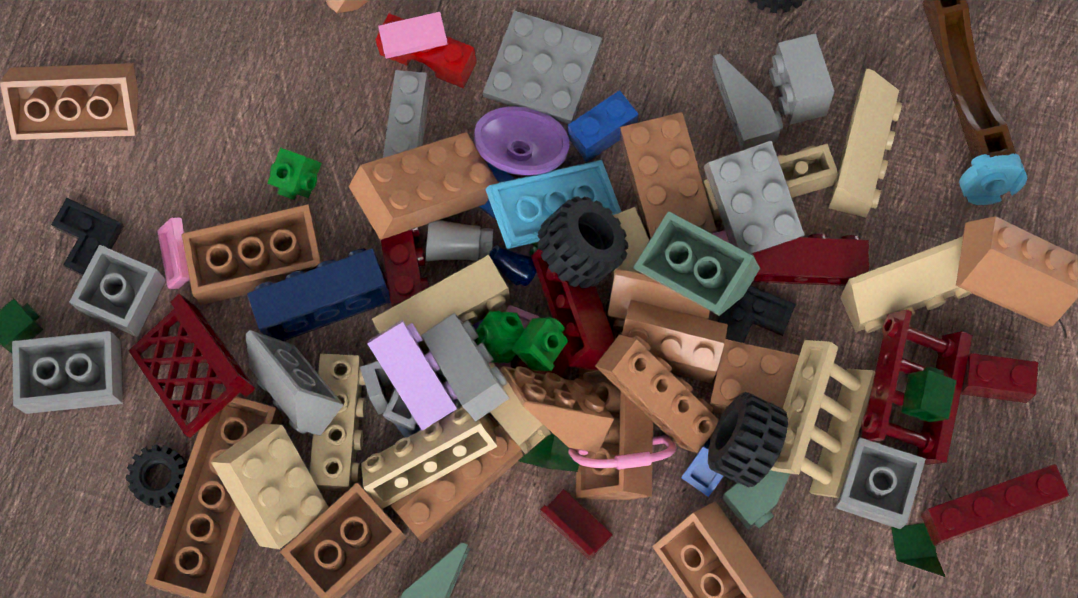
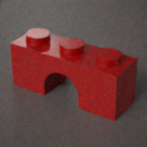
M388 13L383 25L405 19ZM379 32L375 40L379 54L385 57ZM446 36L448 45L389 58L406 66L409 65L411 60L421 62L434 71L436 78L463 89L477 63L473 46Z

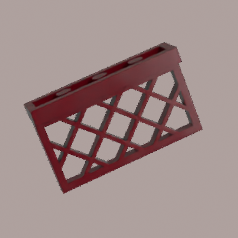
M179 293L170 301L174 309L128 351L183 433L191 438L239 393L247 397L256 388L199 308ZM179 321L178 335L168 337L169 328ZM185 343H194L192 357H182ZM175 344L173 356L163 358L165 345ZM151 345H156L153 358H144L142 353ZM208 363L209 367L206 378H196L199 364ZM180 364H190L187 378L176 379ZM161 365H170L167 379H158ZM215 384H223L226 390L217 399H211L213 386ZM194 385H204L202 398L199 400H191ZM175 386H185L182 400H172ZM189 407H199L197 417L188 424L186 418Z

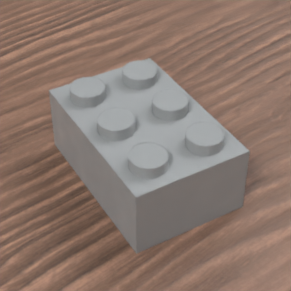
M772 141L710 161L704 166L730 244L749 254H753L804 236Z
M111 331L12 341L13 406L25 414L123 404L121 340Z

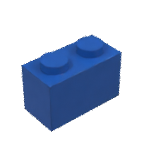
M619 90L568 124L569 140L587 163L620 141V127L638 123L639 114Z

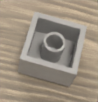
M816 33L779 42L776 55L772 56L773 67L769 69L772 85L774 87L778 86L781 97H778V102L782 115L788 116L790 125L827 116L834 88Z
M99 245L69 303L80 313L137 337L166 279L156 268Z
M859 437L856 441L842 491L835 508L901 529L908 522L926 459Z

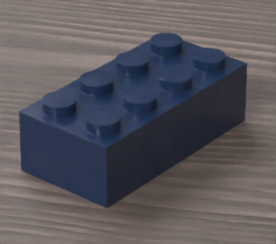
M365 248L354 250L348 254L347 258L338 261L333 259L323 261L317 265L316 269L307 272L296 271L290 273L285 277V280L274 284L273 282L259 284L254 288V291L247 293L260 332L263 335L281 341L289 340L391 303L389 289L373 248L369 250Z

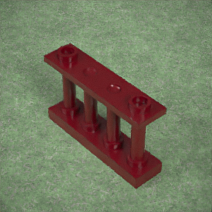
M906 309L887 315L882 327L883 338L867 412L861 424L863 430L861 438L875 442L885 440L887 435L917 446V456L925 458L924 464L926 465L947 463L973 335L960 331L942 335V339L910 327L912 311ZM906 340L937 351L936 368L944 371V376L957 380L949 419L934 422L924 421L922 434L889 422L892 403L902 406L905 393L895 390L899 371L909 374L923 371L925 368L923 365L902 358Z

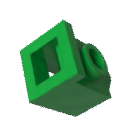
M551 317L532 318L511 350L532 371H551L555 366L553 362L569 340L563 334L565 330L563 324Z

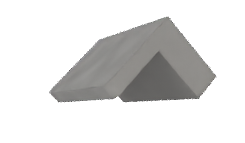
M377 361L361 366L360 369L368 396L379 415L385 412L388 405L384 386L390 385L392 382Z

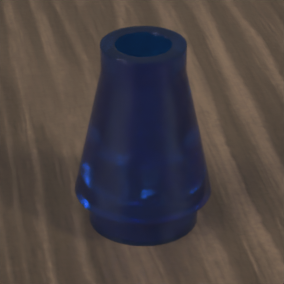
M498 245L493 247L489 253L496 268L514 285L521 284L527 286L533 280L537 271L532 257L503 249Z

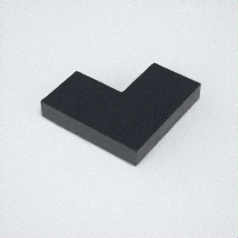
M69 198L65 199L51 224L55 229L77 239L63 266L81 276L84 275L98 246L101 245L112 249L124 228L121 222Z
M750 285L744 296L723 312L717 322L728 324L727 340L740 343L745 342L752 323L783 336L796 304Z

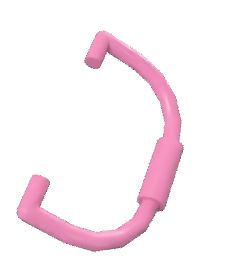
M662 435L653 437V445L665 444L668 448L651 454L648 451L615 456V459H591L581 456L588 454V451L570 448L568 453L580 465L592 468L616 467L619 470L651 465L652 462L672 456L676 452L677 447L669 436Z

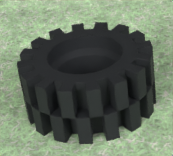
M151 445L152 449L145 447L141 449L142 454L140 456L135 454L132 457L135 462L133 465L128 464L127 469L130 471V475H126V481L130 483L128 486L129 490L144 504L155 508H161V506L167 508L172 506L171 502L175 500L187 461L168 446ZM159 464L168 466L171 471L169 483L160 489L151 488L147 482L149 470Z

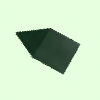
M553 433L518 460L519 462L553 470L578 472L579 464L568 453L570 448Z
M925 523L905 525L901 529L891 527L896 560L898 562L946 577L937 557L936 547L932 543Z

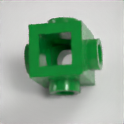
M280 147L276 160L270 168V177L267 184L278 187L277 194L295 200L297 195L309 198L311 191L317 184V175L322 163Z
M490 311L476 329L479 337L475 339L477 345L483 343L493 358L489 363H510L516 356L511 348L525 330L518 313Z

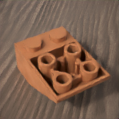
M502 367L503 375L522 406L569 448L598 453L614 418L605 407V403L594 391L591 383L580 378L575 380L564 379L550 372L545 375L534 373L525 367H516V369Z

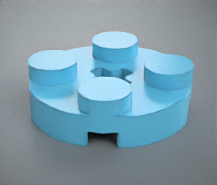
M984 154L975 157L971 161L972 166L963 173L959 185L968 202L975 205H988L1002 201L1000 195L1010 191L1011 196L1020 191L1027 181V175L1018 154L994 157Z

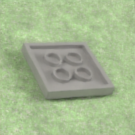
M514 11L483 90V97L510 106L526 107L545 113L557 121L570 124L574 121L601 48L602 38Z

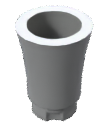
M444 220L431 222L428 224L426 262L438 260L478 261V258L482 259L487 255L491 258L493 229H480L481 226L467 225Z

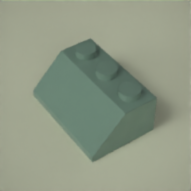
M669 211L633 267L638 272L719 316L744 296L760 270L753 255Z

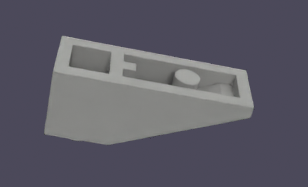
M721 54L714 55L712 70L740 150L742 151L772 141V143L777 142L780 129H783V122L779 111H774L771 102Z

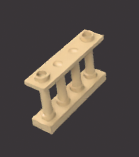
M804 340L783 406L788 418L786 439L781 453L771 470L798 475L801 470L813 478L809 491L811 494L839 498L870 398L875 371L860 369L844 370L834 363L838 346L829 341ZM829 376L842 384L837 402L824 394ZM820 407L833 415L827 433L815 426ZM810 439L823 446L818 465L805 458Z

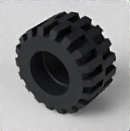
M577 196L567 200L541 224V229L537 235L540 239L537 242L538 248L543 252L541 256L549 264L548 268L551 272H556L558 278L563 282L567 280L569 285L574 287L578 285L581 288L593 287L618 268L626 259L628 242L625 240V237L627 235L620 226L621 222L612 215L613 212L609 208H604L602 203L597 200L593 202L589 197L584 196L581 199Z
M749 392L739 395L726 408L715 427L708 450L709 468L746 487L755 486L769 473L781 453L787 434V412Z

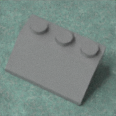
M249 330L246 333L249 368L258 378L257 384L270 393L274 398L273 404L279 410L285 412L290 419L289 424L293 429L302 434L309 432L321 435L342 408L343 403L295 345Z

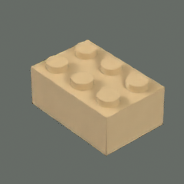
M262 424L211 461L259 546L274 549L282 548L329 508L283 425Z

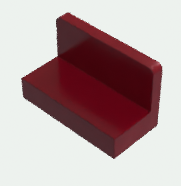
M564 489L548 506L544 504L540 509L541 516L589 561L613 537L611 532Z

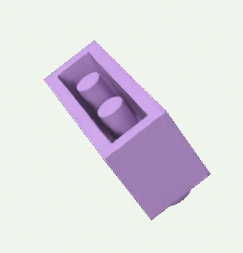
M402 319L368 340L367 344L421 430H424L457 409L454 402L457 396L448 381L442 383L436 372L440 370V367L432 353L424 354L418 343L423 339L413 323L406 326Z

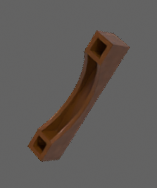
M924 0L922 4L972 160L984 154L990 157L1016 154L1008 126L996 109L981 73L973 41L967 0Z

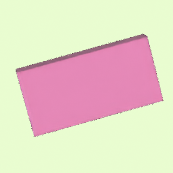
M440 12L378 26L386 59L448 45Z
M170 218L157 232L168 289H180L190 280L181 235L184 233L182 218Z

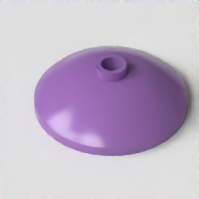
M511 106L492 110L480 118L474 132V144L479 154L492 166L514 175L532 176L550 172L565 161L569 151V137L563 126L551 116L526 107Z

